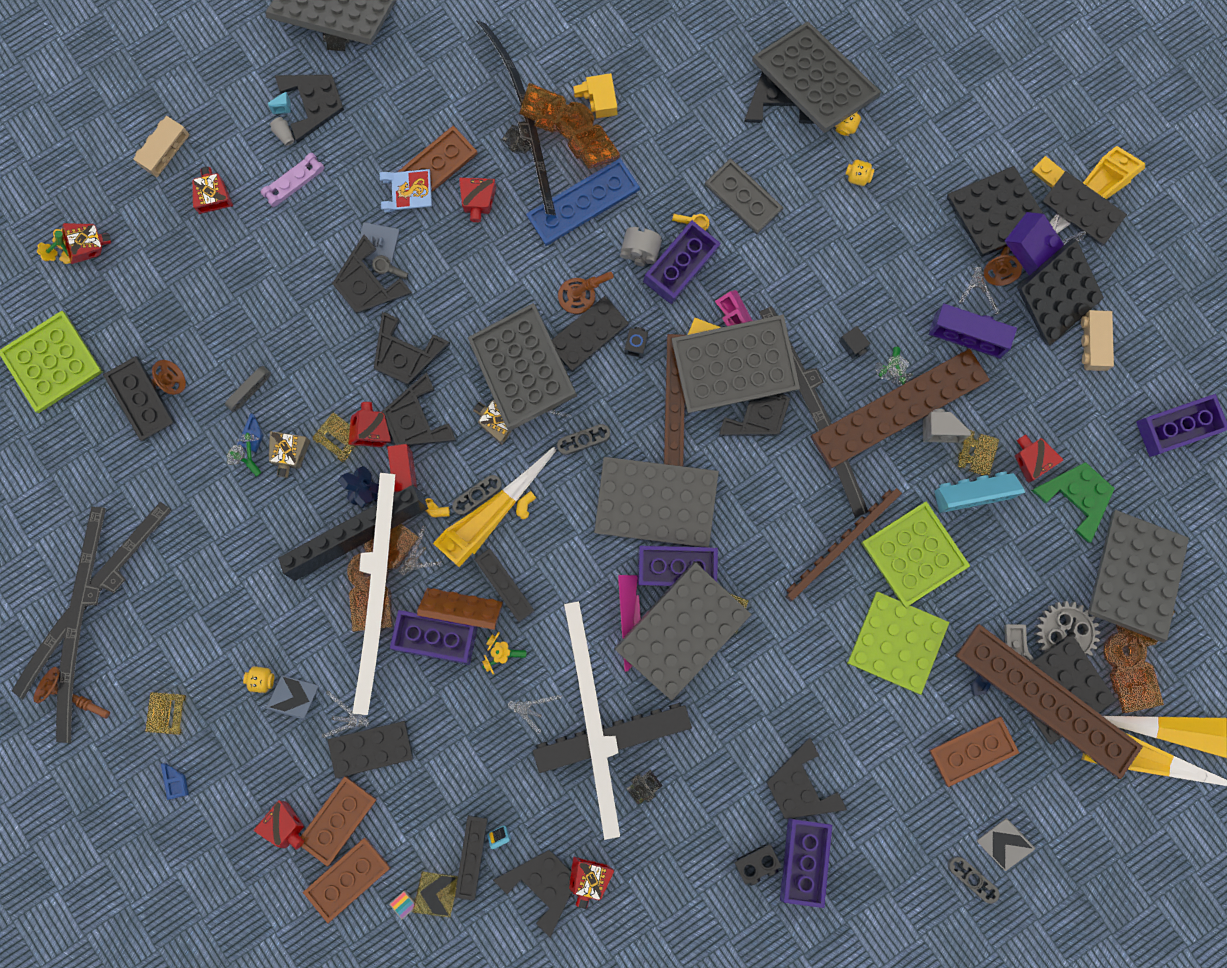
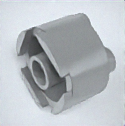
M639 227L627 228L620 257L635 261L634 264L643 267L645 264H654L657 261L661 247V236L649 229H645L642 232L638 231Z

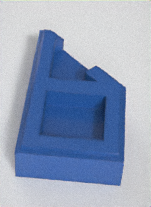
M250 413L237 446L247 449L246 433H249L251 451L257 453L264 435L255 415Z
M162 763L161 769L167 800L189 795L185 775L167 763Z

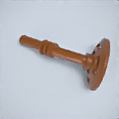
M1008 246L1003 248L999 257L989 261L984 268V278L992 285L1003 286L1017 280L1022 273V265L1016 257L1009 255L1011 249ZM1013 260L1017 267H1012L1009 261ZM989 270H993L994 278L989 275ZM1011 273H1013L1011 276H1009V277H1007V278H1004V279H1001V278L1006 277V276L1010 275Z
M607 272L586 280L572 278L565 281L558 292V300L561 307L571 314L586 312L594 304V288H597L601 283L613 279V273ZM574 282H580V283H582L581 285H580V284H573V285H571V286L569 285V284L574 283ZM564 290L568 291V301L566 303L563 300ZM586 290H590V300L585 298ZM584 304V307L581 308H571L572 305L580 306Z
M159 360L153 365L152 375L154 379L151 380L155 386H159L164 392L172 395L180 394L185 389V377L177 365L168 360ZM160 366L161 371L157 375L156 370ZM175 383H179L177 390L172 388Z
M51 668L41 679L34 693L33 700L35 703H41L50 694L57 695L59 668ZM73 694L72 702L75 703L76 707L84 711L89 710L105 719L109 717L110 711L93 704L92 700H88L84 696L79 697Z

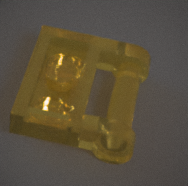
M334 412L313 436V440L316 443H321L338 456L337 459L341 462L348 458L356 446L349 445L350 424ZM326 432L330 433L346 447L341 450L325 438L324 435Z
M150 692L145 732L181 735L180 723L183 701L186 700V695ZM171 700H175L172 728H169Z

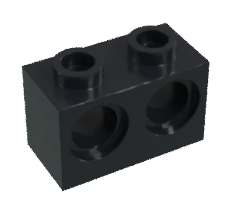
M769 842L733 860L745 885L750 884V886L760 882V877L766 874L768 877L779 872L778 868L782 867ZM771 856L772 863L769 866L762 865L763 857ZM753 865V874H744L745 866Z

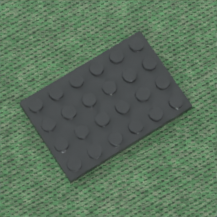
M273 0L266 10V18L372 45L396 0Z
M808 21L752 58V62L824 133L871 103L881 94V91Z
M534 303L467 337L508 431L578 396Z
M784 314L671 339L687 414L800 389Z
M604 457L594 533L709 547L719 471Z
M1114 510L1111 515L1088 614L1157 641L1166 642L1189 537Z
M694 561L614 649L672 701L752 614Z

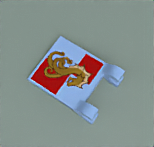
M430 169L379 173L380 181L392 183V202H381V209L384 212L432 207Z

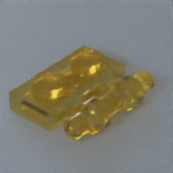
M970 430L971 435L962 442L964 445L962 452L958 455V467L965 468L968 462L971 463L969 471L989 476L999 439L980 434L978 440H975L973 438L975 431ZM971 446L975 447L973 456L969 455Z

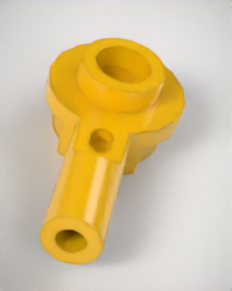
M678 214L673 215L672 221L689 224L693 220L705 231L709 227V219L704 214H697L692 217Z

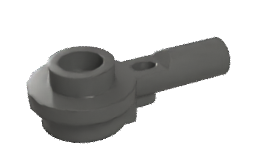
M384 255L375 257L372 262L374 271L379 274L390 272L405 280L408 277L409 273L392 266L389 258Z

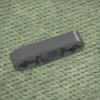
M264 366L259 367L227 399L225 406L232 412L240 409L270 378L271 372Z
M599 424L565 436L557 443L558 451L562 455H570L604 443L610 438V429L604 424ZM599 429L607 432L604 438L596 436V441L592 442L590 432H593V435L598 434ZM581 435L589 437V442L586 445L578 442ZM573 438H575L576 445L578 446L575 448L574 445H571L568 451L560 448L563 446V442L567 444L573 443Z
M496 475L486 477L455 499L453 510L461 516L471 512L501 490L502 482L500 478ZM490 480L498 481L496 483L497 487L495 489L493 487L487 489L489 494L486 495L485 490L481 486L484 485L487 488L490 485ZM476 490H480L483 493V497L478 501L472 498V493ZM467 496L469 497L470 501L474 503L472 506L470 505V503H467L465 505L464 511H462L461 509L457 510V508L459 507V502L464 504L468 501L466 499Z
M959 856L949 859V871L979 898L990 904L995 903L999 899L1000 894L997 887L965 859ZM955 861L958 863L962 862L960 866L967 871L965 874L958 869L954 870ZM971 874H976L979 878L978 883L974 886L968 882ZM984 886L988 890L993 889L991 892L993 897L986 898L987 894L979 888Z

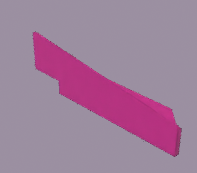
M736 290L728 292L715 301L726 315L722 319L727 326L752 321Z
M618 575L622 639L641 619L639 595H636L638 575ZM624 658L625 672H628L632 665Z

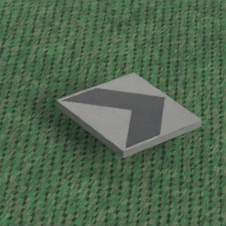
M1007 818L977 840L1004 871H1007L1035 850V847Z

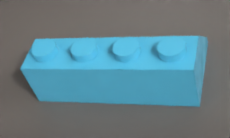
M1000 472L995 474L996 477L980 476L976 478L977 481L972 482L969 479L958 481L956 485L944 483L939 485V488L934 493L939 513L1014 499L1025 493V490L1014 473Z

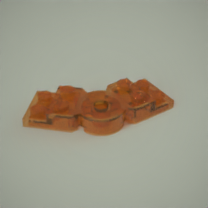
M531 83L528 84L519 114L535 120L534 126L551 133L558 131L562 136L569 139L568 147L576 159L582 158L588 169L615 161L620 157V153L603 128L597 124L593 125L594 116L588 107L578 102H570V104L566 105L564 96Z
M403 524L390 529L386 581L389 570L397 569L408 556L411 548L419 540V537ZM374 539L364 544V553L373 552ZM361 553L351 559L347 568L348 579L355 586L349 592L352 632L365 631L371 575L365 577L364 572L359 571ZM386 585L380 629L393 627L391 591Z
M1116 625L1118 632L1113 633L1107 638L1104 644V656L1113 667L1109 675L1114 693L1118 694L1122 713L1164 705L1154 666L1145 661L1147 646L1156 645L1158 641ZM1124 646H1127L1129 649L1127 656L1123 653Z

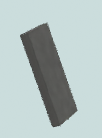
M731 158L704 184L756 234L783 210V206Z

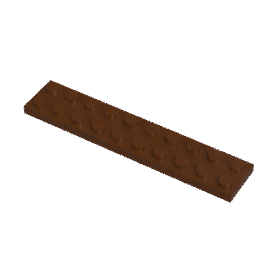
M969 348L812 434L810 437L829 469H832L926 417L934 409H940L980 387L990 379Z
M980 624L975 626L956 653L955 657L1117 779H1122L1143 748L1141 744Z

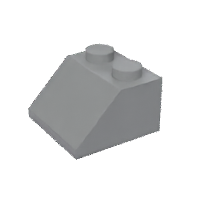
M934 409L933 412H930L923 419V442L962 443L971 435V431L951 412H945L944 409Z

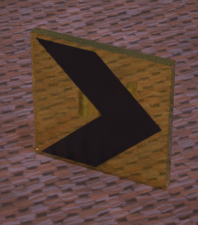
M422 871L412 912L450 917L458 876Z

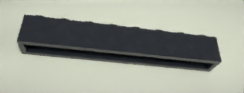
M414 485L394 494L391 529L428 509L423 493ZM377 504L278 557L283 574L296 581L374 539Z
M676 703L669 705L670 710L662 712L661 708L650 711L651 715L643 717L642 714L631 717L632 721L624 723L623 719L612 722L613 726L605 728L602 725L603 736H616L617 747L620 750L691 729L692 726L686 706ZM586 731L574 733L575 738L568 740L566 736L555 739L556 743L548 745V742L537 744V749L533 750L538 772L542 773L590 759L591 753Z

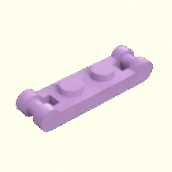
M309 153L303 161L271 185L265 186L261 190V194L268 198V203L272 207H275L320 174L325 167L321 162L317 161L314 153ZM312 165L313 168L309 171L307 167ZM275 191L279 192L278 195H274L273 193Z

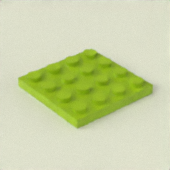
M63 310L0 349L2 360L32 408L38 414L103 373Z
M927 501L861 542L905 608L970 567Z
M875 592L847 664L921 695L950 622L910 605L905 608L901 601L880 592Z

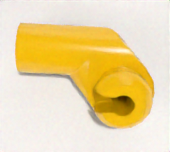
M531 491L517 502L516 514L521 519L528 518V504L536 499Z
M431 498L425 499L428 506L426 512L431 517L450 516L449 507L439 508Z

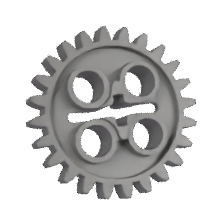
M1063 601L1062 605L1060 602H1056L1055 608L1052 605L1048 606L1049 612L1046 610L1042 611L1045 617L1037 618L1041 624L1035 625L1039 632H1035L1034 635L1040 636V639L1035 642L1042 643L1039 650H1047L1067 636L1065 630H1068L1067 632L1073 635L1084 653L1092 656L1093 654L1090 649H1097L1093 643L1100 642L1098 638H1095V635L1100 634V631L1095 630L1099 623L1092 622L1095 616H1088V610L1083 611L1084 605H1078L1076 608V602H1071L1070 605L1068 601ZM1061 615H1064L1066 618L1064 625L1059 620ZM1079 624L1083 626L1082 634H1079L1077 631ZM1053 632L1057 634V640L1055 642L1051 640V634Z

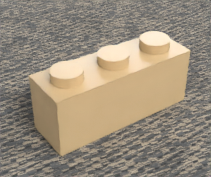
M166 116L158 123L157 129L153 134L148 136L144 146L136 152L134 161L141 168L158 177L190 134L182 125Z
M1089 310L1081 319V327L1084 329V335L1081 339V344L1084 346L1082 364H1084V370L1108 371L1114 367L1112 311Z

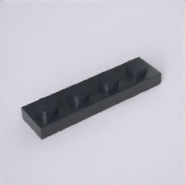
M490 548L474 559L519 623L535 612Z
M471 815L467 817L455 898L473 901L476 899L488 818Z

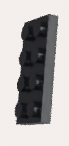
M1067 171L1062 174L1041 202L1101 246L1105 245L1127 216L1126 213Z
M604 296L554 337L552 341L562 362L571 372H574L629 326V322Z
M138 356L103 374L140 441H144L176 423Z
M406 721L327 739L335 778L414 760Z

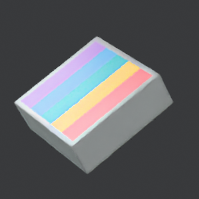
M406 890L389 904L401 920L418 906Z

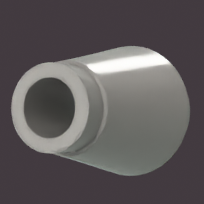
M278 117L270 123L271 131L285 146H289L295 141L287 121L282 117Z

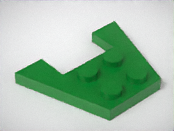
M1085 462L1031 491L1044 503H1047L1058 491L1061 492L1087 516L1075 529V532L1089 544L1092 542L1115 488Z

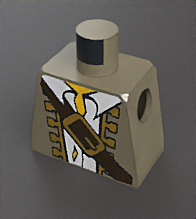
M492 400L488 407L478 402L473 412L481 416L478 421L479 425L499 444L503 445L512 430L508 431L495 400Z
M270 431L269 462L278 466L277 476L288 478L290 468L300 469L310 444V440L307 437Z

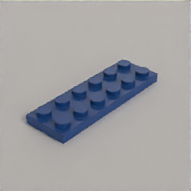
M619 158L553 197L556 215L546 214L544 204L526 213V216L545 246L638 192L640 187L622 159Z

